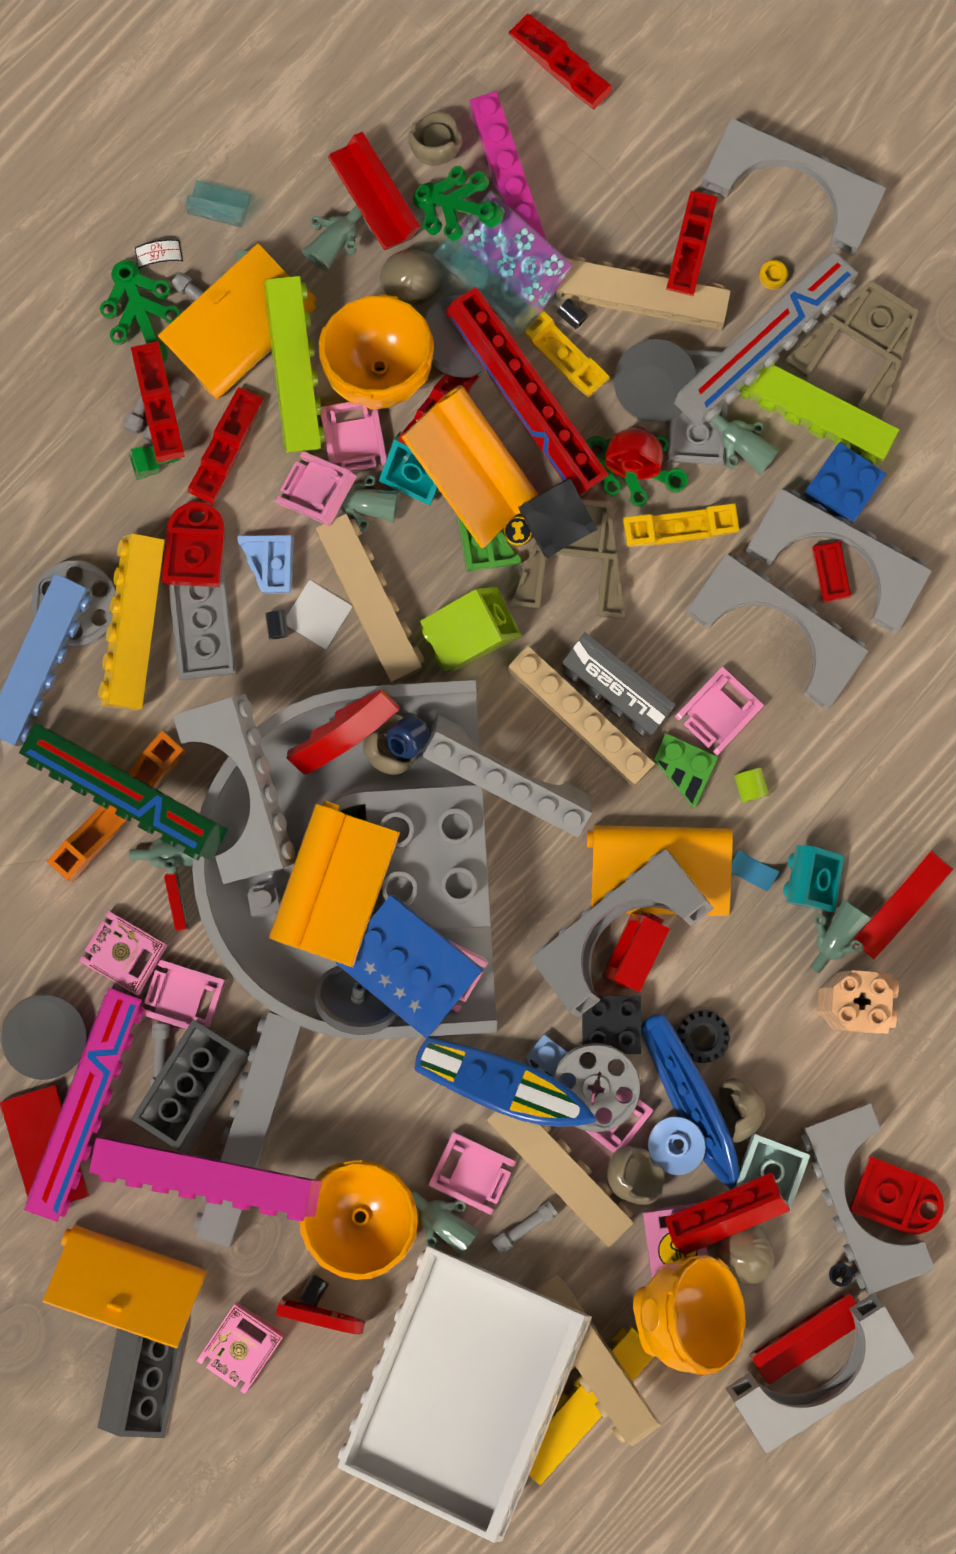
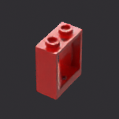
M643 911L640 915L631 913L601 976L625 988L640 992L670 928L662 925L664 919Z

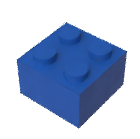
M839 442L803 495L826 508L827 512L833 516H841L853 524L886 476V473Z

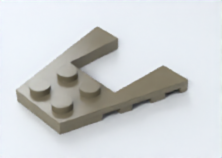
M870 280L839 311L831 316L814 334L808 337L789 355L784 362L808 377L838 330L886 360L856 406L882 420L919 310Z
M581 499L598 530L570 544L554 555L603 560L596 616L625 620L626 615L610 502ZM536 541L512 600V607L540 610L546 557H544Z

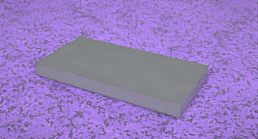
M683 349L690 356L695 366L696 376L722 353L720 351ZM727 402L720 407L721 412L719 413L725 420H727ZM682 412L679 416L669 420L667 462L723 466L725 448L722 444V431L707 420L698 427Z
M222 561L220 588L168 585L179 681L236 674L224 561Z

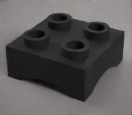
M566 479L518 506L521 515L546 558L598 530L571 479Z
M598 996L600 1001L582 1014V1045L602 1043L613 1046L624 1054H641V996Z

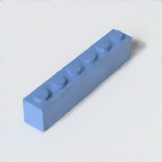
M54 574L0 693L1 740L14 746H20L27 739L32 729L30 723L33 717H37L44 706V701L41 699L45 690H50L55 682L56 675L53 674L58 663L62 664L66 658L68 649L65 646L69 638H74L79 629L80 622L77 620L81 611L85 612L90 605L92 596L89 594L91 589L66 577Z

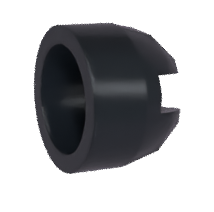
M837 1263L829 1271L830 1281L836 1286L845 1287L851 1283L853 1271L847 1264ZM843 1267L847 1269V1271L844 1275L842 1282L840 1283L836 1280L839 1277Z

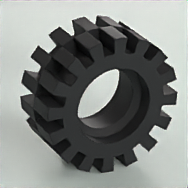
M696 1011L691 1013L681 1021L677 1030L679 1038L694 1062H714L721 1058L729 1047V1027L726 1025L725 1020L714 1012ZM705 1025L713 1030L715 1038L710 1047L699 1048L694 1044L692 1034L698 1026Z

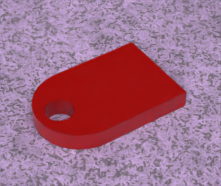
M189 502L177 508L170 516L167 524L162 583L164 585L220 588L225 526L220 513L213 506L204 502ZM196 511H201L205 514L204 520L199 523L190 521L191 514Z
M869 1156L849 1210L904 1233L917 1235L932 1230L939 1223L944 1211V1200L939 1188L929 1179ZM925 1202H931L935 1206V1214L928 1219L923 1218L920 1214V1207Z
M281 1298L276 1311V1316L350 1334H363L366 1323L364 1320L348 1314L313 1307L285 1298Z

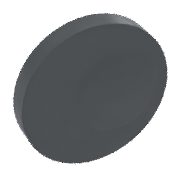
M453 295L436 302L424 317L434 338L432 364L451 376L473 377L485 370L444 313L455 299L462 296Z
M662 339L645 340L633 345L620 358L614 373L615 393L621 406L631 416L650 423L669 421L682 413L674 402L679 391L696 377V370L690 356L678 345Z
M338 965L326 971L317 983L315 992L317 1012L328 1025L336 1030L353 1035L373 1034L387 1028L397 1017L393 1010Z
M34 995L18 1002L6 1015L0 1033L1 1048L9 1064L24 1076L38 1080L57 1078L71 1070L81 1058L86 1044L85 1024L79 1012L67 1001L53 995Z

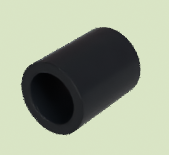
M570 298L565 300L556 312L575 330L588 317V314Z
M277 610L265 613L268 638L274 640L288 637L285 611Z
M312 1274L299 1298L307 1304L317 1307L329 1283Z

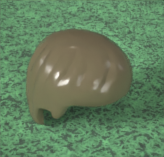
M432 112L424 116L418 122L412 124L411 131L408 133L412 152L422 163L429 166H440L454 159L463 143V135L458 129L455 119L444 112Z
M403 250L387 259L381 270L380 283L387 295L396 296L398 300L406 303H416L432 298L437 294L442 284L443 271L440 263L432 254L422 250Z
M396 713L377 730L367 736L363 743V751L370 764L375 769L390 775L404 773L410 768L416 756L410 759L398 757L388 747L387 732L391 726L403 718Z
M731 1078L720 1086L721 1103L719 1109L726 1122L733 1143H739L749 1138L761 1127L765 1119L766 1109L760 1094L750 1083L740 1078Z
M628 1145L619 1147L614 1151L609 1162L607 1178L611 1189L621 1199L635 1204L648 1205L655 1202L661 1196L665 1181L664 1169L661 1165L654 1163L650 1159V1152Z
M758 1226L751 1227L719 1241L717 1258H720L729 1267L738 1283L744 1285L757 1284L770 1275L774 1267L775 1255L767 1236Z

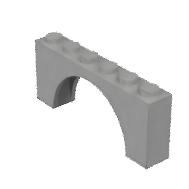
M731 118L703 177L701 187L727 198L732 188L742 178L756 170L768 167H787L798 170L817 182L830 201L834 216V227L829 245L855 256L886 188L881 186V183L874 178L866 177L865 179L856 175V172L850 167L843 165L839 167L830 163V160L823 155H812L805 152L804 148L799 144L783 142L779 140L776 134L770 131L761 132L754 129L753 125L746 120Z
M780 488L745 553L770 566L780 552L791 544L803 539L825 537L849 545L865 559L875 579L877 599L870 621L896 634L902 627L932 570L926 568L927 564L916 557L910 559L902 555V550L890 543L884 545L876 540L877 536L864 529L860 532L851 527L852 523L841 516L834 518L827 514V509L815 502L809 504L801 500L802 496L796 491L789 488L785 491Z
M726 553L685 614L708 630L724 614L745 606L769 607L789 616L804 632L812 652V674L803 695L827 711L869 652L864 648L865 643L853 635L850 638L840 632L842 628L830 619L824 621L817 616L818 611L807 603L799 604L793 599L794 595L789 590L783 587L776 588L769 583L771 579L758 570L754 573L745 567L747 563L735 554L729 556Z
M246 694L230 697L173 715L181 743L203 742L221 749L237 764L248 786L250 813L247 826L233 847L215 856L223 884L281 869L295 864L296 861L295 848L289 840L286 830L287 822L280 810L278 792L271 780L269 773L270 765L264 756L261 746V735L258 729H256L252 716L253 708L247 700Z
M439 714L437 715L429 729L431 736L423 749L422 757L575 837H579L592 814L590 793L567 781H564L561 785L550 784L534 779L509 767L474 743L465 733L464 727Z
M666 849L663 852L654 854L649 859L647 865L641 870L632 872L626 878V882L620 887L607 892L599 904L585 910L578 921L573 925L563 928L557 938L551 943L542 945L536 951V955L531 958L534 965L567 1010L577 1018L600 1001L591 979V956L599 936L613 920L634 909L658 907L678 914L690 926H693L714 909L678 861Z
M864 1103L802 1127L804 1134L800 1135L803 1146L806 1152L811 1150L815 1160L811 1163L813 1172L817 1179L822 1178L826 1188L821 1190L823 1198L828 1207L833 1206L836 1217L832 1218L837 1233H843L847 1244L843 1245L845 1255L849 1262L854 1261L858 1271L853 1273L858 1288L860 1290L864 1289L870 1295L935 1270L924 1241L890 1243L874 1238L860 1227L849 1210L844 1188L845 1174L849 1161L857 1148L865 1140L881 1131L871 1103Z
M875 1293L849 1308L855 1323L854 1346L846 1364L827 1383L807 1392L787 1394L764 1387L751 1373H748L725 1388L766 1454L773 1449L779 1448L785 1441L798 1433L804 1432L813 1423L829 1416L841 1405L852 1401L860 1393L873 1385H877L883 1378L905 1367L908 1362L915 1359L887 1309Z

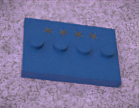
M393 894L387 898L370 919L353 968L336 962L338 966L426 1039L484 970Z

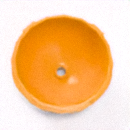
M381 294L380 296H366L349 302L330 318L326 326L322 328L319 338V357L323 371L333 390L354 405H363L372 410L396 406L403 401L406 402L428 380L434 354L433 335L426 319L411 305L398 300L396 296ZM379 367L384 368L383 371H376Z
M351 1160L335 1163L316 1176L315 1180L322 1181L316 1215L305 1217L304 1221L299 1222L304 1244L320 1266L343 1278L354 1280L372 1279L387 1273L405 1258L416 1239L418 1218L413 1195L397 1173L377 1162ZM363 1211L366 1214V1219L363 1222L357 1221L355 1218L356 1212Z
M708 1255L688 1256L664 1264L647 1285L637 1290L633 1300V1310L641 1346L645 1353L650 1356H657L669 1368L698 1375L715 1374L729 1365L735 1359L737 1353L740 1352L746 1324L744 1299L737 1279L720 1258L715 1259Z

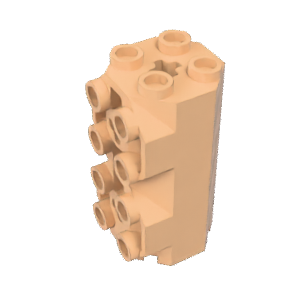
M856 970L838 972L819 988L817 1012L835 1031L888 1034L889 1028H895L897 1023V1011L892 1010L893 998L898 997L899 981L892 980V974Z

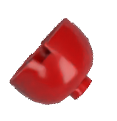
M634 426L614 435L606 451L605 464L609 470L619 476L627 477V471L637 474V479H650L660 473L663 463V450L660 441L652 433L648 432L644 427Z

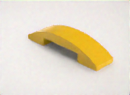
M530 305L514 319V323L536 349L571 384L586 396L590 397L610 379V376L592 358L588 359L555 326L553 319L543 310L538 313Z
M735 504L711 506L703 510L656 516L648 514L623 518L627 547L682 543L740 532Z

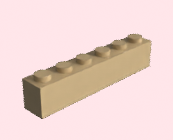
M570 256L569 259L564 258L572 266L557 286L556 298L564 300L570 298L574 302L722 330L731 290L725 289V286L721 284L709 283L708 286L697 284L694 296L666 290L669 275L665 273L654 272L650 275L641 273V270L635 267L619 269L614 268V265L608 262L599 261L597 264L586 262L584 258L578 256Z
M344 514L334 519L330 526L323 524L315 528L391 685L422 671L420 663L425 660L418 646L412 648L408 637L412 636L406 621L400 622L395 613L399 611V607L393 595L387 597L383 586L387 585L382 572L380 569L374 571L370 561L374 560V556L368 544L362 546L358 538L362 532L356 520H349L347 514Z
M529 646L508 666V671L632 787L654 766L655 763Z
M496 1111L486 1119L608 1248L634 1224L630 1219L633 1213L621 1201L616 1205L609 1197L613 1192L601 1180L596 1184L589 1176L593 1171L581 1159L576 1163L568 1155L572 1149L561 1138L555 1141L548 1134L552 1130L550 1126L520 1121Z
M558 1275L535 1290V1292L586 1314L563 1278ZM590 1321L572 1369L574 1367L578 1369L582 1375L579 1378L581 1385L587 1393L593 1392L598 1399L595 1405L605 1419L609 1416L615 1427L612 1428V1431L621 1443L626 1441L627 1444L634 1446L662 1425L593 1322Z

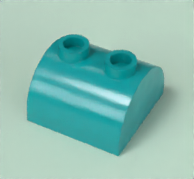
M400 431L393 441L379 481L430 506L439 489L410 448L398 441L402 433Z
M796 845L795 853H792L788 859L791 876L790 881H787L783 888L784 896L787 898L786 903L804 908L835 912L845 856L815 846Z

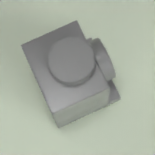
M277 883L259 885L248 889L249 893L247 896L253 918L277 914L281 903Z

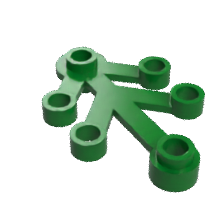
M461 166L453 167L448 177L435 185L433 183H424L417 188L413 196V202L417 208L424 210L426 219L423 222V228L430 235H436L442 229V222L436 215L435 207L441 206L446 221L443 232L451 241H457L463 235V228L459 225L456 211L477 216L487 228H494L501 223L504 213L496 203L484 202L480 205L463 200L471 194L483 191L488 187L489 178L483 172L477 171L473 173L468 184L448 195L442 193L455 185H463L468 179V173Z
M122 260L116 263L112 269L111 276L115 284L108 300L100 305V312L104 318H115L118 313L117 305L126 290L129 302L118 325L111 329L110 338L116 345L126 343L128 330L136 316L146 344L156 342L157 339L146 312L164 319L167 324H171L175 320L167 318L169 312H176V318L180 315V312L175 306L165 307L140 296L136 286L154 292L155 296L159 299L168 298L171 288L164 280L154 281L141 275L137 265L132 261ZM123 270L130 271V275L127 278H122L120 274ZM159 286H166L167 290L165 293L159 294L157 292ZM106 306H113L114 310L112 313H104ZM118 331L124 333L123 338L120 340L114 339V334ZM158 341L164 363L168 358V351L165 345Z
M600 436L590 437L585 442L590 449L597 446L602 450V453L596 457L609 474L603 479L605 483L604 492L610 497L617 496L621 490V483L613 477L611 470L605 464L606 451L612 438L606 440ZM658 436L656 438L665 445L663 449L664 454L668 449V441L666 438ZM661 469L659 475L651 478L664 483L666 489L672 493L682 492L688 483L687 474L681 469H672L669 472ZM626 471L627 477H624L631 493L630 502L635 507H642L647 502V493L641 488L635 473ZM678 478L681 481V485L674 487L671 485L670 480ZM615 483L618 489L615 492H610L607 489V485ZM636 493H640L644 496V500L636 502L633 496Z

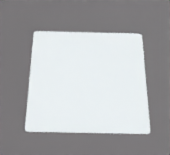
M309 580L286 616L287 626L327 649L353 606Z

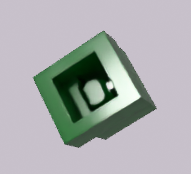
M153 446L132 448L129 455L136 480L158 474L160 469L158 464H169L179 461L177 458L157 463Z

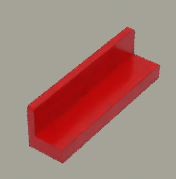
M363 131L353 135L346 147L331 152L328 159L384 250H388L411 240L420 228V225Z
M771 1172L665 1217L672 1243L683 1255H688L790 1211V1207L782 1197L777 1180Z
M844 1292L749 1354L768 1384L778 1380L855 1329L854 1319L849 1308L857 1303L849 1292Z

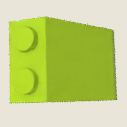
M498 587L475 589L420 621L423 626L422 633L425 639L432 644L436 652L435 659L445 672L458 670L522 638Z

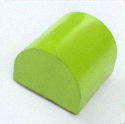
M762 768L749 770L733 776L741 804L770 796Z

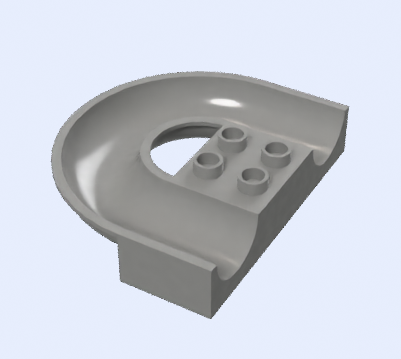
M476 680L339 689L309 697L271 716L256 729L260 732L262 750L270 765L269 773L272 783L278 792V803L281 813L285 816L287 822L286 830L289 840L295 848V860L315 804L322 805L323 800L339 805V812L356 805L366 804L367 822L400 832L372 912V917L387 898L393 894L445 938L482 956L488 961L485 968L482 967L484 969L482 971L483 974L466 1002L458 1001L462 1006L459 1012L451 1009L430 1036L497 1032L482 788L422 757L423 751L416 756L410 768L404 773L398 775L383 773L375 769L365 756L363 751L364 739L331 762L305 776L286 759L287 751L309 740L312 730L334 720L335 711L381 688L399 705V711L396 714L401 717L408 715L416 716L427 724L428 729H430L439 714L464 727L468 737L479 746ZM228 757L211 783L200 814L228 830L212 860L201 856L199 861L193 859L192 862L195 898L200 917L208 938L220 960L251 996L286 1020L309 1030L350 1039L424 1037L399 1015L384 1030L368 1035H353L341 1032L328 1025L320 1017L315 1006L316 986L326 971L337 966L336 962L269 939L268 937L277 914L253 918L247 896L249 893L248 889L259 885L277 883L280 900L282 901L294 864L223 884L215 856L226 852L237 843L247 826L250 813V796L246 780L237 764L231 757Z

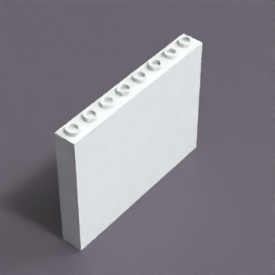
M427 1246L426 1250H423L418 1257L417 1266L419 1268L415 1278H411L407 1284L405 1293L408 1295L404 1305H400L394 1317L396 1324L393 1332H390L384 1341L383 1349L385 1351L382 1359L378 1360L373 1368L372 1376L374 1378L371 1386L366 1388L362 1395L361 1404L363 1405L360 1413L351 1422L349 1440L340 1449L338 1455L340 1462L337 1468L493 1543L501 1542L592 1316L436 1247Z

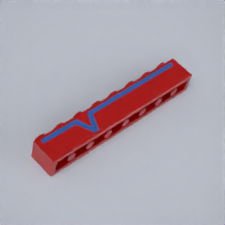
M474 287L455 299L444 313L563 481L571 479L579 497L600 483L609 474L478 288Z

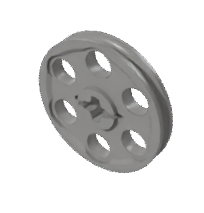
M66 561L48 569L37 581L32 594V613L35 618L44 598L43 587L46 583L51 582L54 574L68 578V573L71 569L80 568L83 571V579L78 583L91 589L89 595L92 596L90 602L92 604L89 605L85 612L81 611L77 620L80 622L83 630L82 636L78 640L69 639L66 646L83 647L99 641L106 635L107 628L112 622L113 613H110V602L112 597L115 596L116 588L111 579L97 566L84 561ZM98 582H104L108 587L107 594L101 598L95 597L92 592L93 586ZM98 610L105 611L108 616L107 622L102 626L94 625L92 622V616Z
M588 1043L578 1046L569 1051L560 1060L554 1071L553 1077L558 1080L564 1073H571L575 1076L576 1082L570 1089L585 1102L594 1115L598 1109L603 1107L608 1108L612 1112V1117L608 1122L602 1123L596 1120L595 1123L575 1126L579 1129L590 1132H602L613 1129L627 1120L637 1105L640 1094V1082L636 1068L622 1051L613 1046L602 1043ZM585 1052H591L596 1056V1062L591 1067H584L579 1062L580 1056ZM620 1059L623 1061L625 1067L620 1074L609 1072L608 1064L611 1060ZM600 1071V1086L604 1089L603 1091H597V1094H595L593 1103H591L592 1091L591 1088L588 1087V1085H593L595 1083V1080H597L598 1072ZM621 1087H628L632 1090V1097L627 1102H621L616 1098V1092Z

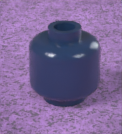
M411 715L400 719L387 732L388 747L391 752L398 757L406 759L418 755L423 751L431 736L427 724L420 718Z

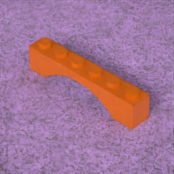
M161 731L143 751L128 773L156 789L187 752L166 733ZM110 805L108 809L99 806L59 846L46 862L67 881L73 883L127 820L115 814L117 809Z

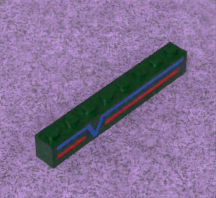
M37 723L34 724L19 754L28 758L26 764L39 771L46 768L50 771L49 777L64 784L65 780L72 783L70 789L83 796H86L87 793L94 796L92 800L94 803L106 809L110 805L117 809L115 812L117 816L129 822L132 818L139 821L137 827L152 835L154 831L162 834L161 841L175 848L177 844L185 847L183 853L199 861L201 856L212 860L228 830Z

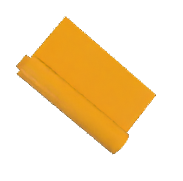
M258 243L158 335L216 400L225 394L272 350L263 282L266 279L290 276ZM308 289L307 300H303L304 312L309 311V314H311L317 308L314 304L317 299Z
M462 385L444 395L402 436V439L481 548H484L515 515L520 513L518 506L539 495Z
M323 800L322 805L315 804L268 938L353 968L400 832L338 811L339 805Z
M593 825V831H587V848H592L593 854L591 907L599 904L607 892L617 889L625 883L626 878L632 872L641 870L647 865L649 859L654 854L663 852L666 849L678 861L714 907L706 915L729 916L733 846L732 828ZM643 907L624 913L641 914L643 911L652 914L678 915L670 910L658 907Z
M75 1224L72 1229L67 1228L61 1241L64 1249L43 1298V1303L177 1349L195 1300L201 1291L207 1270Z

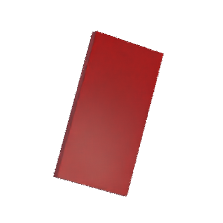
M57 1085L0 1102L27 1197L62 1108ZM79 1165L77 1172L82 1173L76 1190L71 1188L67 1200L71 1202L90 1196L81 1165Z

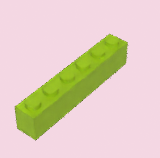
M300 276L266 279L263 285L284 453L321 449L320 443H325L323 426H318L317 415L321 414L320 398H315L313 386H318L317 371L316 369H311L310 357H314L313 341L308 340L307 329L311 328L309 311L304 312L303 300H307L306 283H301Z
M772 365L769 369L764 366L759 371L760 376L751 386L748 387L745 384L739 389L741 391L738 396L739 398L744 400L750 398L758 402V406L769 413L775 411L783 415V419L794 426L799 424L809 429L808 432L811 435L820 439L826 437L834 441L835 447L840 442L873 465L875 463L880 465L883 462L900 430L775 365Z

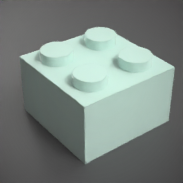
M753 1134L750 1136L740 1163V1175L735 1188L772 1172L777 1180L781 1195L791 1210L810 1155Z

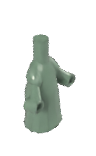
M357 205L346 217L333 216L330 219L313 216L311 218V227L313 229L320 230L322 227H327L302 250L304 256L319 269L328 272L331 264L344 246L346 252L350 255H354L357 252L355 243L357 227L355 223L362 216Z
M720 415L710 422L722 431V444L726 448L725 465L729 469H733L738 463V458L734 454L736 451L760 476L780 450L759 437V434L764 429V425L760 422L755 424H746L741 420L728 422Z
M372 475L366 476L365 480L358 484H353L341 505L342 511L356 520L361 531L368 530L369 522L362 518L360 514L394 523L397 513L399 490L364 489L366 487H375L376 479Z
M160 838L155 840L149 849H130L129 852L130 861L148 860L156 868H165L168 874H174L177 867L192 866L193 858L183 853L185 847L177 844L175 848L161 841Z
M843 899L828 930L825 928L827 918L821 914L816 915L814 923L817 926L819 935L816 942L820 953L810 968L820 973L829 960L842 959L845 954L861 952L863 950L861 942L854 940L850 945L848 944L871 918L845 899Z
M414 1191L412 1195L416 1208L421 1211V1225L426 1231V1245L429 1247L437 1245L438 1239L434 1236L435 1231L459 1258L481 1231L450 1212L451 1210L463 1212L466 1208V1203L460 1200L447 1203L442 1200L427 1202ZM458 1204H462L463 1208L459 1209ZM430 1239L435 1241L433 1245L429 1243Z

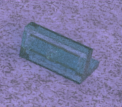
M196 180L192 196L188 195L185 207L190 215L242 228L251 194Z

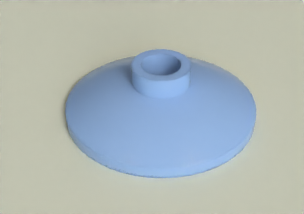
M674 1116L663 1119L652 1129L648 1148L654 1163L661 1165L665 1172L683 1175L693 1171L700 1165L705 1156L706 1142L702 1131L694 1122L684 1117ZM676 1139H681L684 1142L682 1149L676 1147Z

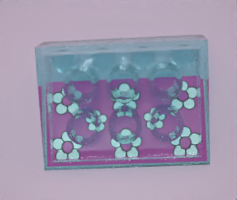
M490 191L479 204L481 205L484 202L496 203L504 213L501 223L494 228H487L477 216L469 214L460 224L463 228L462 237L457 241H451L447 238L434 252L433 256L469 291L477 287L495 314L521 336L541 314L573 267V264Z

